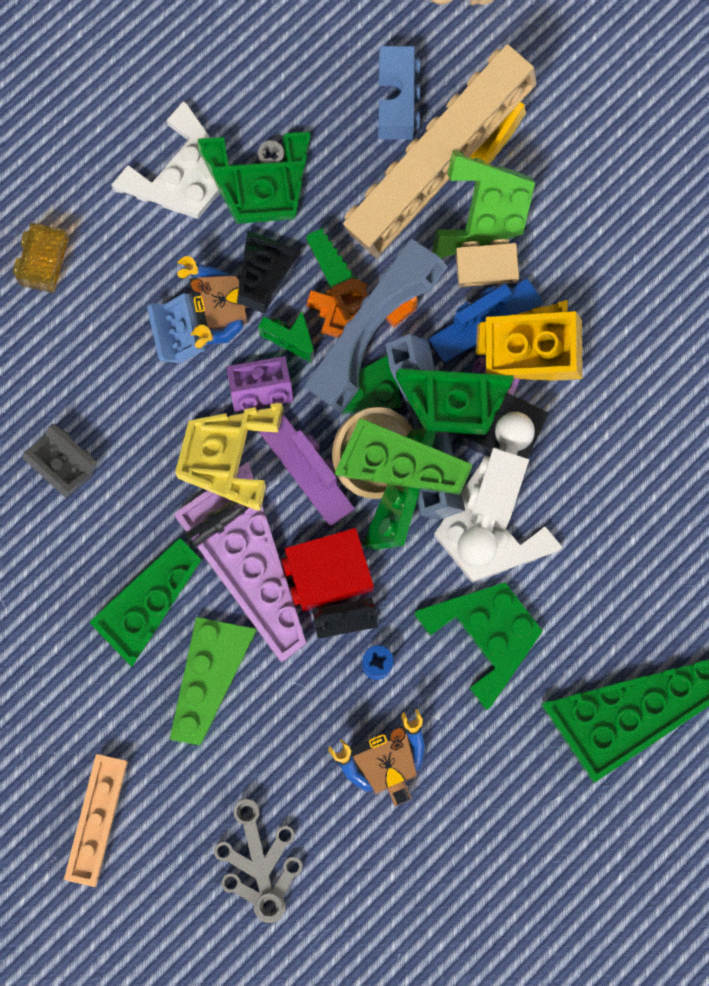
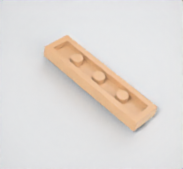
M96 754L64 880L97 887L128 764L127 761Z

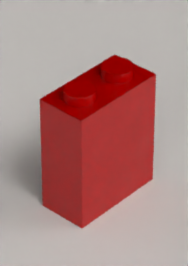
M356 528L285 548L286 557L282 558L281 562L285 575H292L295 586L290 588L294 606L300 604L302 612L373 592L374 585Z

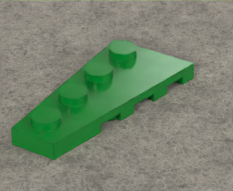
M424 428L415 429L409 432L407 438L432 447L436 432H428ZM387 484L362 547L372 551L404 546L419 495V488Z
M181 538L89 622L131 668L201 561Z

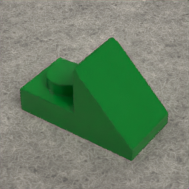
M302 311L291 330L279 319L273 318L270 320L263 317L258 326L259 336L310 363L313 361L314 349Z

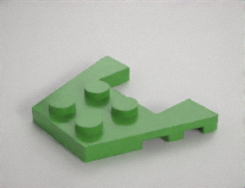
M452 150L447 174L450 180L476 181L466 229L436 230L432 252L443 258L454 255L456 248L462 247L461 244L465 242L475 241L479 242V246L491 244L493 240L509 239L523 235L535 186L533 178L502 166L498 168L487 164L485 160L475 157L473 159L464 156L460 151Z

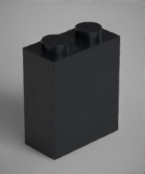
M506 393L486 435L458 433L456 442L490 457L493 448L500 449V444L495 436V427L498 420L509 412H521L531 419L535 429L534 438L530 445L517 453V456L528 459L548 418L549 412Z

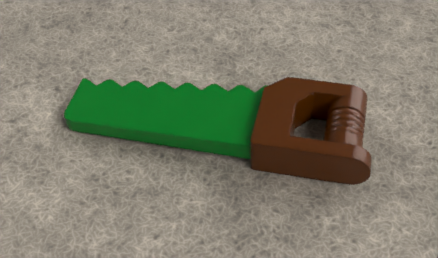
M323 228L308 234L306 240L346 321L351 319L350 315L360 310L361 304L368 294L362 282L356 277L351 276L352 271L347 269V263L342 262V256L337 255L338 250L332 248L333 242L328 241V235L323 234ZM352 293L360 295L361 298L346 305L342 300L343 297Z

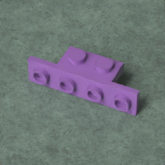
M284 414L282 415L279 433L259 431L260 435L329 527H332L355 510L337 486V477L334 474L333 463L328 458L325 460L321 458L317 452L320 448L310 434L305 436L301 430L296 432Z

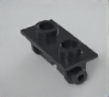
M372 597L312 609L318 639L378 628L377 613Z

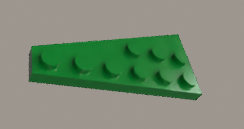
M709 660L601 687L558 700L544 702L540 705L594 784L709 707Z

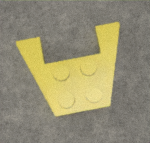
M282 403L270 404L271 408L258 411L256 407L245 409L243 414L227 416L225 413L188 421L175 471L178 479L254 510L261 511L266 489L264 480L237 478V473L247 432L250 430L279 433L284 411Z

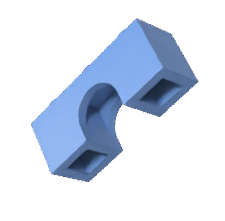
M380 46L379 86H392L400 92V95L391 100H379L378 139L413 140L414 129H419L420 111H414V102H419L420 84H414V75H420V58H414V47Z

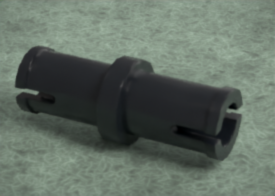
M230 500L215 512L209 511L205 514L206 518L189 531H186L184 535L189 540L199 533V536L190 542L197 549L198 546L216 533L220 535L225 531V526L240 515L245 514L244 508L240 506L230 512L231 509L239 504Z

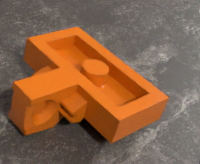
M362 282V284H363V286H364V288H365V290H366L367 284ZM311 290L306 306L320 311L319 316L325 318L321 333L339 338L349 320H344L330 290H327L326 294ZM352 293L343 297L342 300L346 305L361 297ZM357 313L350 315L351 319H353Z

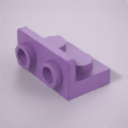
M285 356L226 366L235 412L255 407L256 409L271 406L270 404L275 403L285 404L293 402Z

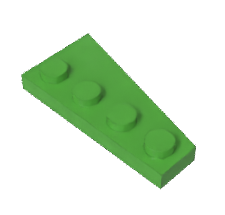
M359 418L334 474L338 477L460 494L473 466L461 459Z
M196 617L170 740L197 746L202 745L251 641H253L257 633V629Z

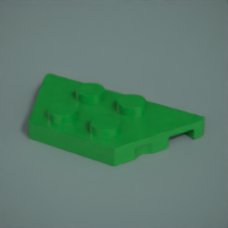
M398 369L396 373L398 383L425 431L486 435L513 382V376L411 369Z

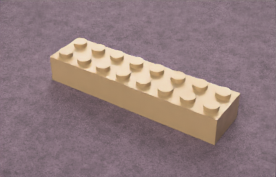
M508 44L502 50L498 48L491 54L487 61L488 65L482 72L477 71L470 77L467 82L468 87L461 95L457 93L450 99L446 106L448 109L441 117L436 116L429 122L426 127L427 132L420 140L418 138L414 139L406 148L405 152L407 154L399 162L396 160L387 168L385 172L387 176L379 184L374 183L365 193L366 199L359 206L354 205L344 217L346 220L343 223L344 227L351 237L376 259L450 180L447 174L452 150L460 151L464 156L471 157L537 85L534 66Z

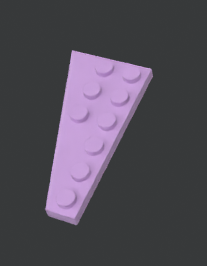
M249 462L239 467L237 478L254 480ZM207 490L175 512L174 516L186 532L206 518L205 514L209 511L215 512L230 501V499ZM238 504L230 512L242 506L245 514L240 515L225 526V531L220 535L216 533L198 546V549L282 663L306 646V641L263 506L261 511ZM199 533L196 536H194L191 540L193 541L195 538H197L199 536Z

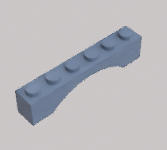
M410 239L407 245L399 250L397 258L389 270H386L381 275L379 283L373 292L363 300L361 308L354 318L347 322L343 333L336 343L328 348L326 357L318 368L310 373L304 387L342 414L359 390V373L362 358L374 332L385 318L400 305L418 295L431 291L448 267L440 257L413 239Z
M408 334L386 343L385 347L391 373L404 396L415 430L424 427L398 383L396 373L398 369L435 371L429 341ZM436 432L432 448L454 457L449 433ZM420 489L417 499L421 516L441 520L465 511L462 492L460 494L426 489Z

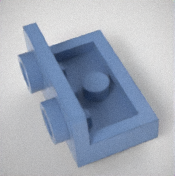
M183 293L164 305L151 303L147 306L156 351L160 361L182 363L205 351L204 346L196 348L194 345L201 338L197 335H190L199 325L192 294Z

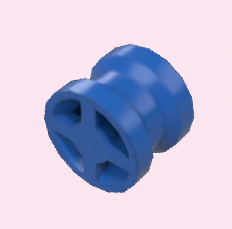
M379 645L367 649L362 660L364 674L372 680L385 679L392 671L394 661L392 653L389 649Z

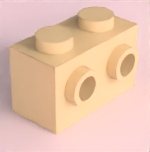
M508 239L491 241V245L479 246V242L473 241L462 243V247L456 248L458 288L518 282L516 243L509 244Z

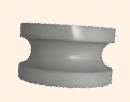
M273 140L262 143L258 149L259 163L284 162V149L282 145ZM266 152H276V159L273 160L271 157L266 159Z

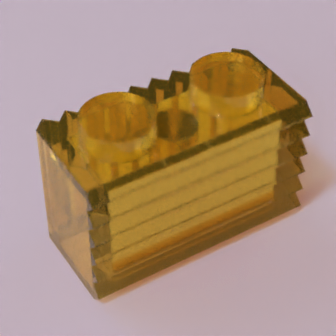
M30 223L29 230L23 232L21 239V248H24L21 258H16L13 267V275L16 276L20 286L50 293L55 292L69 241L66 230Z

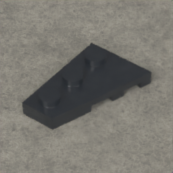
M247 230L237 303L265 313L300 260L301 251Z

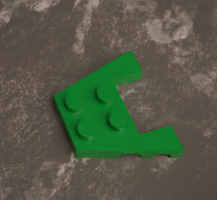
M310 132L284 133L282 140L286 162L229 166L224 137L197 140V149L236 224L294 220L307 157V148L310 141Z
M506 582L417 610L414 613L415 618L430 637L452 620L457 619L492 665L494 670L469 688L485 711L491 708L543 632Z

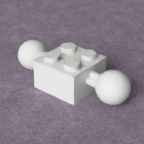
M509 412L498 420L495 427V436L500 444V449L493 448L490 457L484 455L476 479L482 481L481 486L474 485L467 508L473 510L470 519L476 520L474 527L465 530L461 534L457 547L462 560L471 566H484L493 560L497 553V540L492 533L493 527L505 530L513 512L529 459L517 456V453L530 445L535 433L531 419L521 412Z

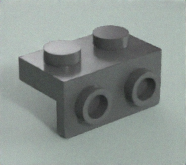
M51 424L47 429L46 435L27 449L22 457L65 498L91 479L96 466V461L92 455L79 447L66 431L59 429L55 424Z

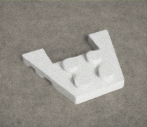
M182 102L167 119V124L188 140L153 182H150L130 166H127L111 185L112 189L118 193L123 194L125 192L136 196V199L145 202L148 200L163 205V208L199 219L220 194V191L197 149L198 139L210 137L188 105Z
M481 464L462 491L465 511L444 518L434 533V537L472 583L521 564L530 563L538 558L558 553L563 548L546 527H543L522 545H519L507 529L503 530L493 527L492 533L497 540V553L493 560L484 566H471L462 560L458 553L457 545L461 534L465 530L474 527L476 520L470 519L473 510L467 507L474 485L481 486L482 481L476 480Z

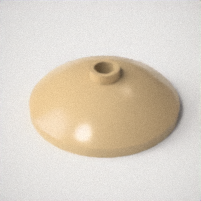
M369 407L357 411L341 425L336 434L332 449L335 471L359 418L405 437L413 428L402 415L388 408ZM338 477L348 490L365 498H382L387 486L385 483Z

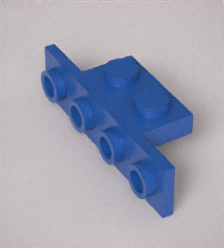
M525 279L511 289L506 284L499 288L492 286L482 293L481 299L473 304L471 301H468L456 310L453 324L428 339L444 365L476 346L477 325L485 322L486 317L515 315L538 308L544 303L528 279Z

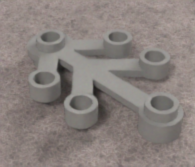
M243 799L235 805L234 817L244 826L252 861L234 851L233 847L227 842L218 843L214 848V855L219 861H227L257 880L259 892L242 884L240 878L233 873L226 874L222 878L221 885L226 892L236 893L254 904V912L258 919L266 923H273L284 915L286 904L283 896L293 878L301 873L303 866L298 858H288L283 865V874L272 889L269 875L286 846L294 841L295 833L291 827L281 826L276 831V839L264 858L256 820L260 814L259 807L254 801ZM247 806L251 807L253 815L248 819L243 818L241 810ZM285 829L291 832V839L287 842H283L279 838L280 832ZM225 845L229 848L230 853L226 858H221L218 855V849ZM290 861L298 862L299 870L296 873H290L287 870V864ZM234 877L237 880V886L234 889L226 887L225 881L227 878ZM268 900H272L276 904V909L272 913H267L264 910V903Z

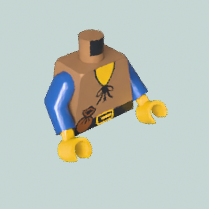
M184 256L177 261V264L184 265L186 269L179 270L177 275L180 278H186L191 274L193 277L189 281L199 325L190 335H197L201 338L194 344L195 347L202 348L206 343H229L243 329V326L247 324L245 309L249 307L237 303L238 277L231 276L230 273L210 266L198 264L192 257Z
M415 709L417 716L412 721L407 720L405 712L401 714L403 726L352 748L343 739H340L343 748L338 753H335L331 746L328 748L332 757L338 761L347 780L363 791H373L375 795L388 790L394 806L412 799L405 782L417 776L416 771L422 767L425 749L421 728L423 720L417 709Z

